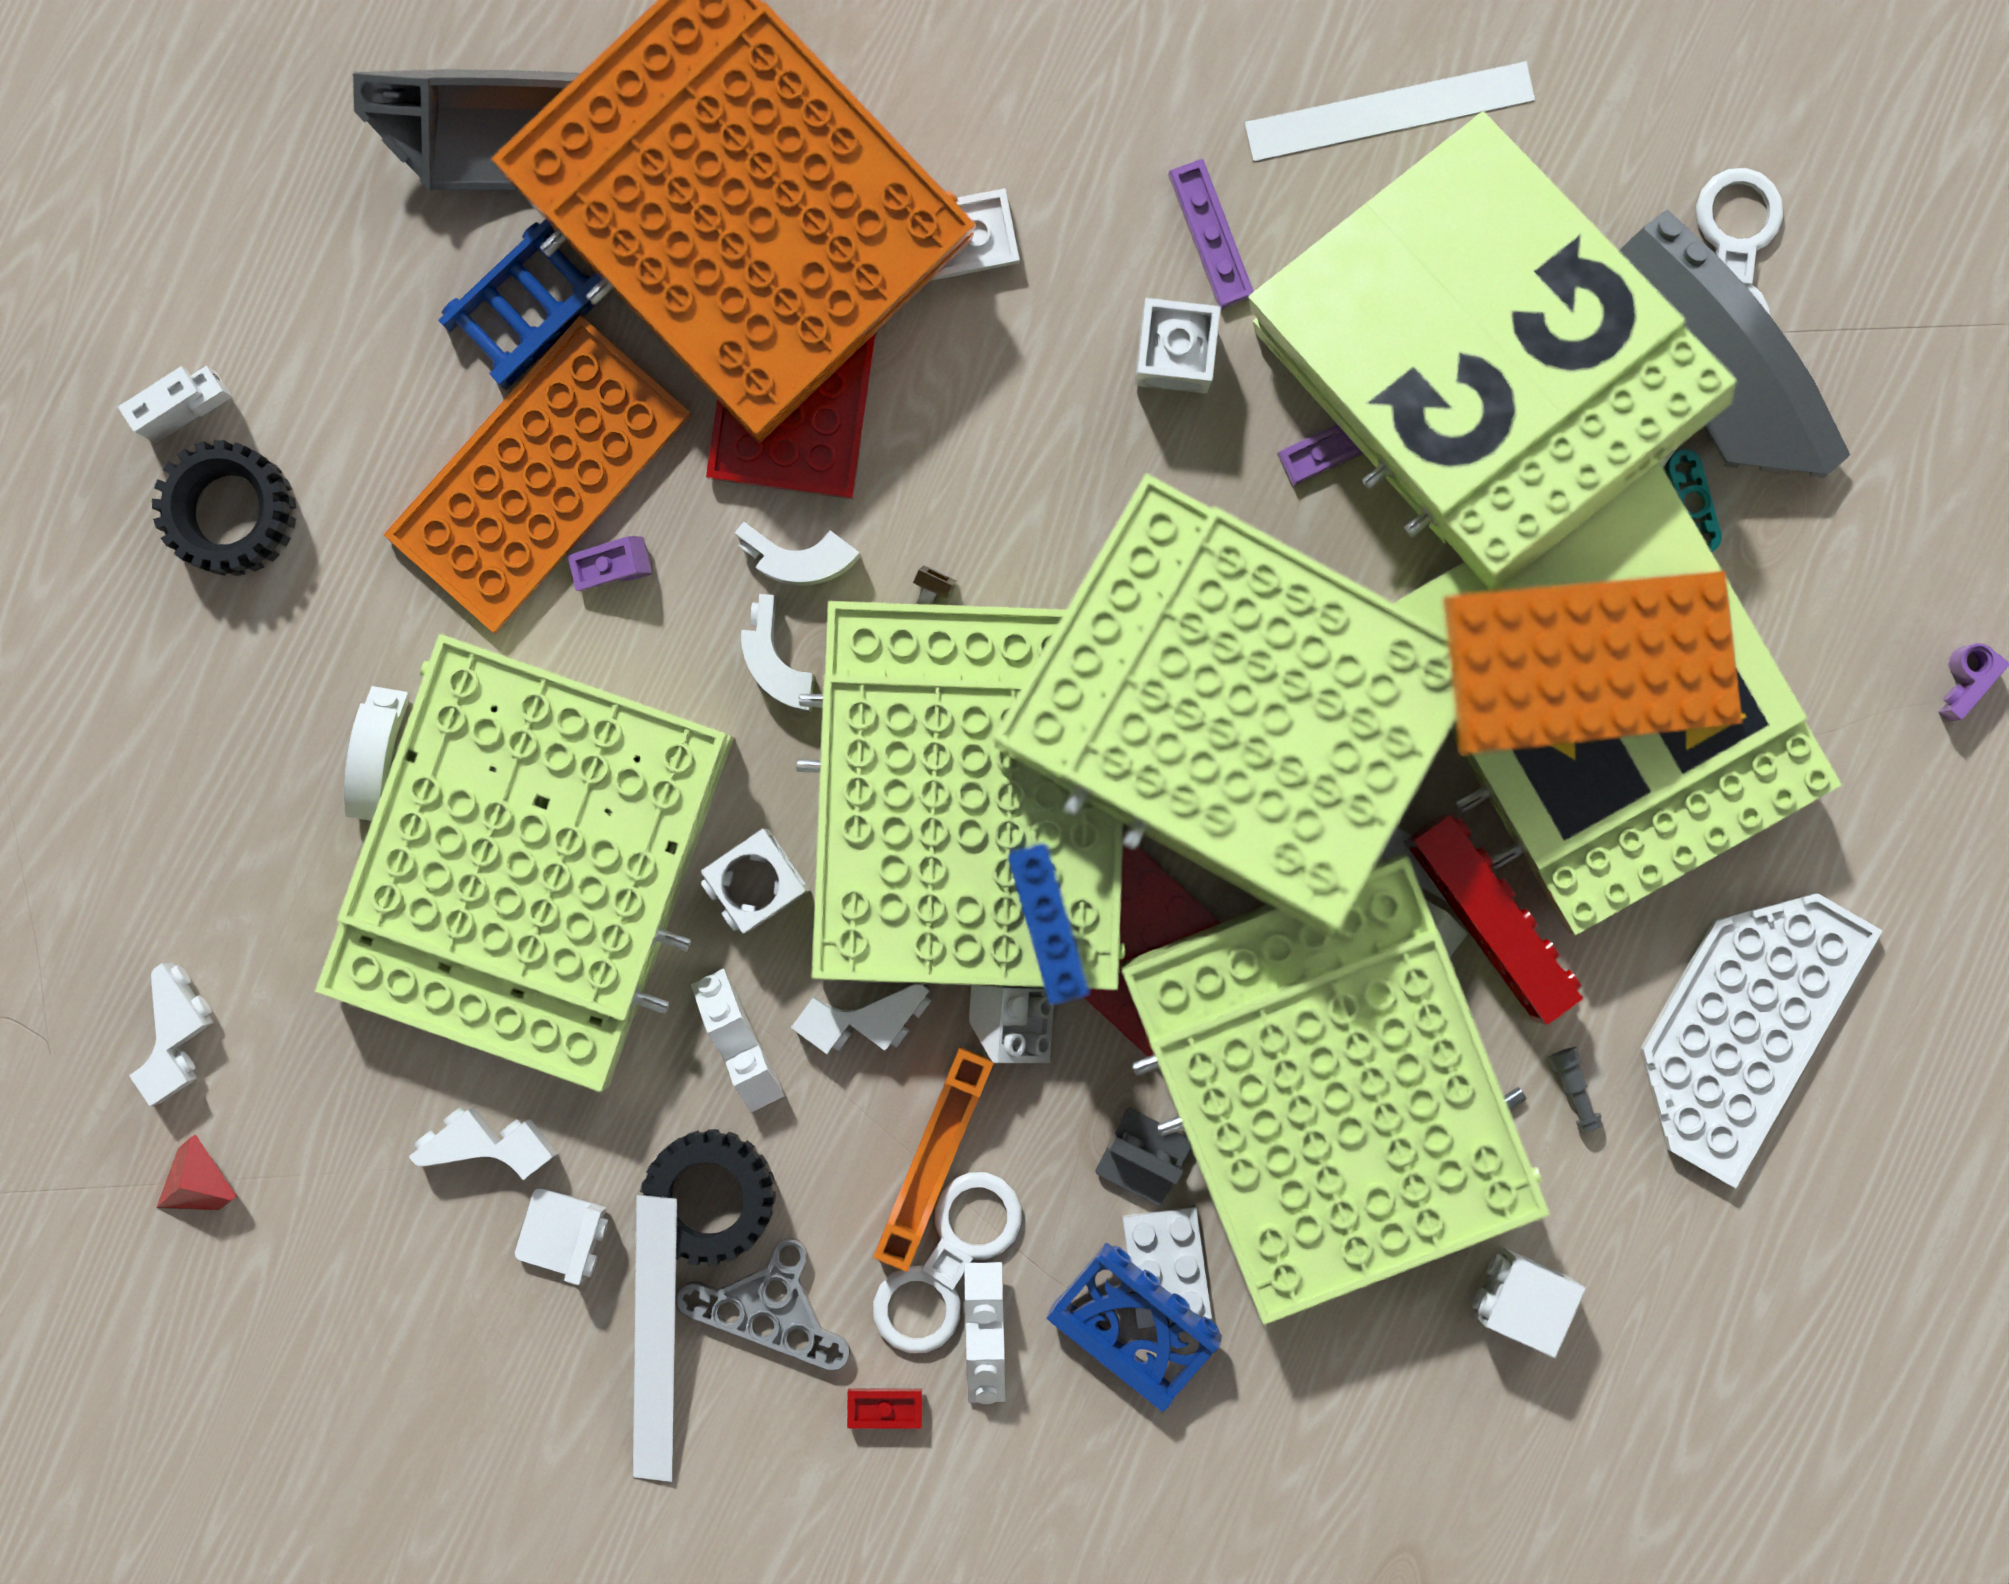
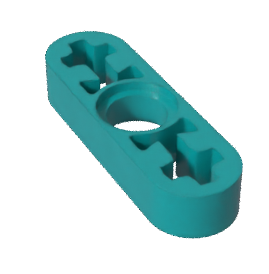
M1688 449L1679 450L1665 464V473L1683 504L1687 493L1694 492L1701 496L1703 500L1702 509L1698 513L1689 511L1688 513L1692 520H1696L1704 515L1707 516L1708 521H1703L1700 525L1704 534L1710 533L1711 540L1706 542L1710 551L1713 552L1720 546L1722 534L1703 464L1696 452ZM1680 458L1683 459L1684 463H1691L1692 469L1687 471L1688 481L1690 483L1696 479L1698 485H1691L1680 490L1679 485L1686 483L1683 471L1677 472L1675 466L1680 463Z

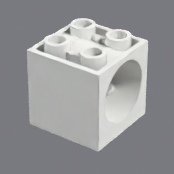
M1145 298L1141 316L1134 386L1207 394L1213 379L1220 306Z
M764 828L701 870L705 877L701 881L705 891L712 900H721L726 908L722 912L726 922L733 931L740 929L742 933L751 932L811 891L771 831ZM747 856H750V860L766 862L767 859L774 866L778 874L779 880L775 881L774 886L776 897L767 907L759 911H755L756 906L738 905L729 891L734 874L731 871L738 861Z
M1503 1247L1500 1255L1495 1253L1489 1263L1487 1274L1490 1275L1485 1289L1480 1287L1474 1297L1472 1308L1475 1309L1473 1315L1486 1327L1552 1357H1556L1586 1288L1569 1276Z

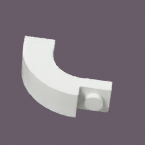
M372 686L365 704L360 703L351 733L345 768L344 807L346 817L373 820L391 770L395 740L409 703L408 692Z

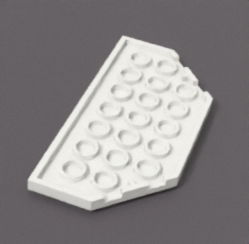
M1818 893L1713 920L1640 1048L1669 1151L1731 1187L1737 1188L1881 935V929Z

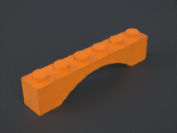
M959 1046L873 1258L908 1272L954 1156L994 1064L990 1058Z

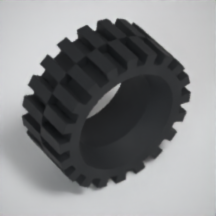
M214 440V445L204 441L194 444L196 451L193 453L186 449L180 451L176 455L180 458L181 462L178 465L168 462L163 468L165 472L170 474L167 481L164 482L159 479L156 481L154 489L162 492L161 499L152 498V509L160 512L161 517L153 519L156 529L165 533L161 537L164 544L174 549L175 552L173 554L181 560L190 563V565L226 576V573L234 576L246 575V569L256 572L264 568L261 562L264 559L273 562L280 555L275 551L278 544L287 546L291 539L284 534L287 527L295 528L296 518L290 516L289 512L290 509H297L295 498L288 495L287 492L292 487L289 481L280 475L282 471L279 467L267 460L268 458L245 445L236 442L233 445L225 440ZM225 476L244 477L252 484L258 495L260 506L257 522L253 529L241 540L230 544H214L203 535L196 520V506L199 496L216 479Z
M708 1129L706 1132H699L698 1130L688 1133L664 1148L646 1171L648 1174L642 1182L640 1189L643 1196L672 1199L673 1186L681 1171L693 1164L703 1162L718 1164L726 1168L736 1177L743 1194L742 1211L738 1220L729 1228L717 1233H702L689 1228L680 1220L678 1215L676 1216V1260L683 1257L688 1259L687 1264L698 1266L700 1262H708V1266L719 1265L724 1260L730 1262L738 1258L744 1251L747 1252L759 1239L770 1222L776 1198V1191H773L772 1185L774 1183L773 1174L768 1172L766 1167L767 1160L763 1154L759 1156L753 1150L755 1146L751 1142L739 1140L737 1138L738 1135L735 1133H719V1129Z

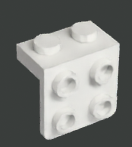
M544 1188L536 1189L530 1200L515 1250V1257L520 1261L566 1274L564 1281L579 1285L586 1276L591 1278L598 1257L593 1255L596 1241L603 1240L607 1229L608 1220L604 1219L607 1207Z

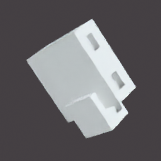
M181 366L121 404L118 408L135 433L154 443H158L198 416H204L232 398V395L218 373L208 366L203 367L193 375H190L187 369Z

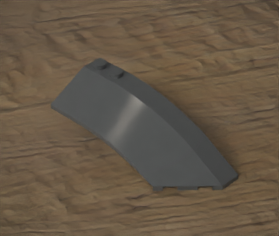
M458 69L354 72V112L364 123L368 122L383 138L381 141L402 163L405 162L421 178L419 181L429 191L517 190L501 174L491 158L580 73Z
M1666 209L1645 225L1619 250L1685 319L1684 327L1737 380L1731 405L1703 426L1725 460L1724 467L1738 468L1742 464L1759 466V471L1789 474L1793 470L1810 472V477L1825 478L1848 459L1850 452L1814 379L1793 346L1746 285L1676 216Z

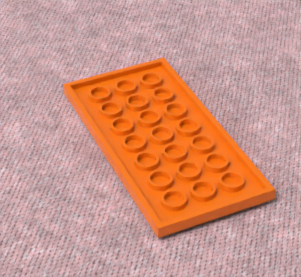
M580 315L383 535L490 631L496 634L692 414Z
M1725 571L1443 597L1460 754L1742 723Z

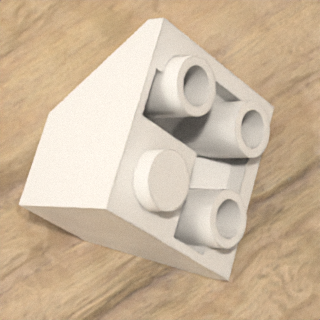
M971 985L969 1023L993 1063H1050L1054 1004H1049L1045 988Z

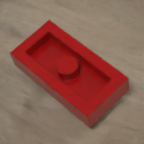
M848 1388L847 1429H922V1389Z

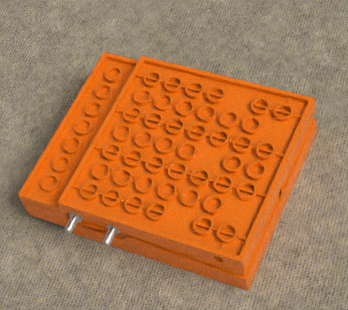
M657 0L491 158L501 174L556 231L540 246L541 251L545 255L550 256L566 241L602 279L587 294L588 300H591V303L596 305L613 290L759 444L973 240V231L976 227L974 221L956 204L958 202L957 197L950 190L945 192L773 9L765 1L762 2L761 0Z

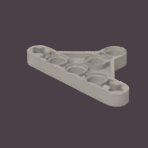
M788 1238L778 1243L773 1251L768 1267L719 1289L702 1282H689L681 1288L677 1295L678 1309L687 1317L827 1370L840 1369L849 1358L850 1348L848 1342L844 1337L821 1327L802 1285L800 1275L806 1262L807 1251L803 1243L797 1239ZM785 1246L796 1247L801 1256L799 1263L794 1266L783 1264L779 1257L780 1250ZM775 1280L781 1281L787 1287V1296L780 1301L770 1299L766 1292L767 1285ZM694 1290H698L701 1300L710 1303L712 1295L718 1297V1300L712 1307L711 1316L705 1315L708 1309L707 1306L697 1304L692 1309L688 1307L689 1300L684 1298V1295H691ZM726 1302L735 1304L739 1309L738 1319L731 1323L721 1320L718 1313L720 1305ZM764 1315L771 1318L774 1323V1330L771 1334L762 1336L755 1332L753 1321L758 1316ZM793 1329L804 1330L809 1338L807 1346L802 1349H795L790 1346L787 1339L789 1332ZM815 1335L823 1337L819 1342L821 1346L830 1348L832 1343H837L839 1345L838 1351L843 1354V1357H835L834 1361H829L826 1359L827 1352L818 1348L816 1356L809 1354L815 1343Z

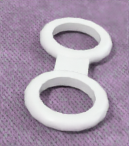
M1747 168L1727 169L1713 176L1702 188L1696 204L1697 224L1704 238L1716 248L1715 254L1746 285L1770 315V309L1763 294L1752 285L1756 251L1766 247L1779 232L1783 219L1782 198L1775 184L1762 173ZM1743 184L1754 188L1761 194L1766 204L1767 218L1765 225L1758 234L1750 238L1736 239L1727 236L1717 227L1713 219L1712 205L1715 196L1721 189L1729 185Z
M968 1172L954 1178L940 1192L934 1207V1225L940 1241L923 1266H910L908 1272L901 1269L894 1271L880 1284L873 1301V1319L880 1335L892 1347L906 1353H928L942 1347L954 1335L961 1318V1300L955 1286L965 1272L964 1263H971L972 1260H988L1002 1254L1016 1240L1022 1225L1021 1205L1015 1191L1002 1178L987 1172ZM984 1187L995 1192L1003 1200L1007 1210V1222L1003 1232L995 1240L986 1244H970L961 1240L953 1232L949 1223V1209L953 1200L961 1192L970 1188ZM910 1281H923L933 1285L942 1294L946 1303V1316L942 1325L933 1334L924 1338H911L901 1334L892 1325L888 1316V1303L892 1293L899 1286Z

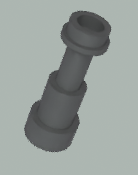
M1566 1048L1550 1055L1548 1058L1553 1071L1559 1073L1566 1094H1571L1580 1119L1576 1121L1577 1126H1580L1582 1132L1592 1131L1603 1125L1601 1113H1594L1585 1091L1588 1086L1579 1065L1582 1060L1577 1048Z

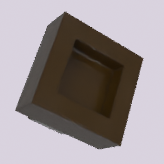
M923 565L918 570L913 581L914 584L922 587L916 604L934 605L938 595L947 599L952 593L957 580Z

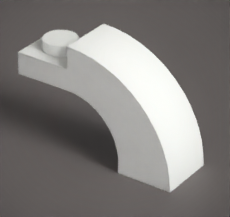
M744 521L735 532L737 537L741 539L738 546L755 559L759 554L763 556L756 569L765 576L784 584L808 586L830 581L848 571L861 558L860 552L832 531H829L815 546L801 551H791L776 546Z
M759 594V603H752L751 625H757L756 631L741 630L742 650L746 664L758 684L776 700L789 707L812 712V707H800L799 701L813 700L799 699V695L813 694L815 675L791 669L781 661L774 645L777 598L774 595Z

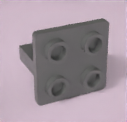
M1129 1107L1126 1109L1095 1171L1097 1175L1160 1206L1172 1184H1177L1183 1173L1181 1166L1191 1148V1143L1187 1136L1177 1131L1162 1137L1157 1127L1160 1122Z

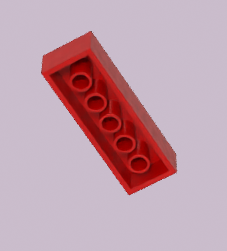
M1451 814L1438 816L1404 841L1405 845L1532 1021L1544 1025L1550 1024L1584 999L1578 991L1582 988L1581 983L1571 970L1564 971L1556 961L1560 955L1548 939L1543 941L1534 929L1538 927L1537 922L1527 909L1520 910L1512 900L1516 894L1509 883L1503 877L1501 879L1496 878L1490 869L1494 864L1483 848L1476 849L1470 842L1468 837L1472 833L1465 822L1459 816L1454 819Z

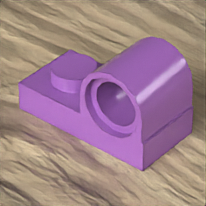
M627 536L567 555L576 591H586L615 581H629L652 574L644 537Z
M1976 643L1957 648L1950 656L1949 667L1952 674L1963 685H1955L1945 695L1943 701L1946 704L1939 713L1949 722L1962 720L2008 668L2009 662L1985 644ZM1969 653L1974 654L1978 659L1976 671H1972L1967 665L1966 661Z

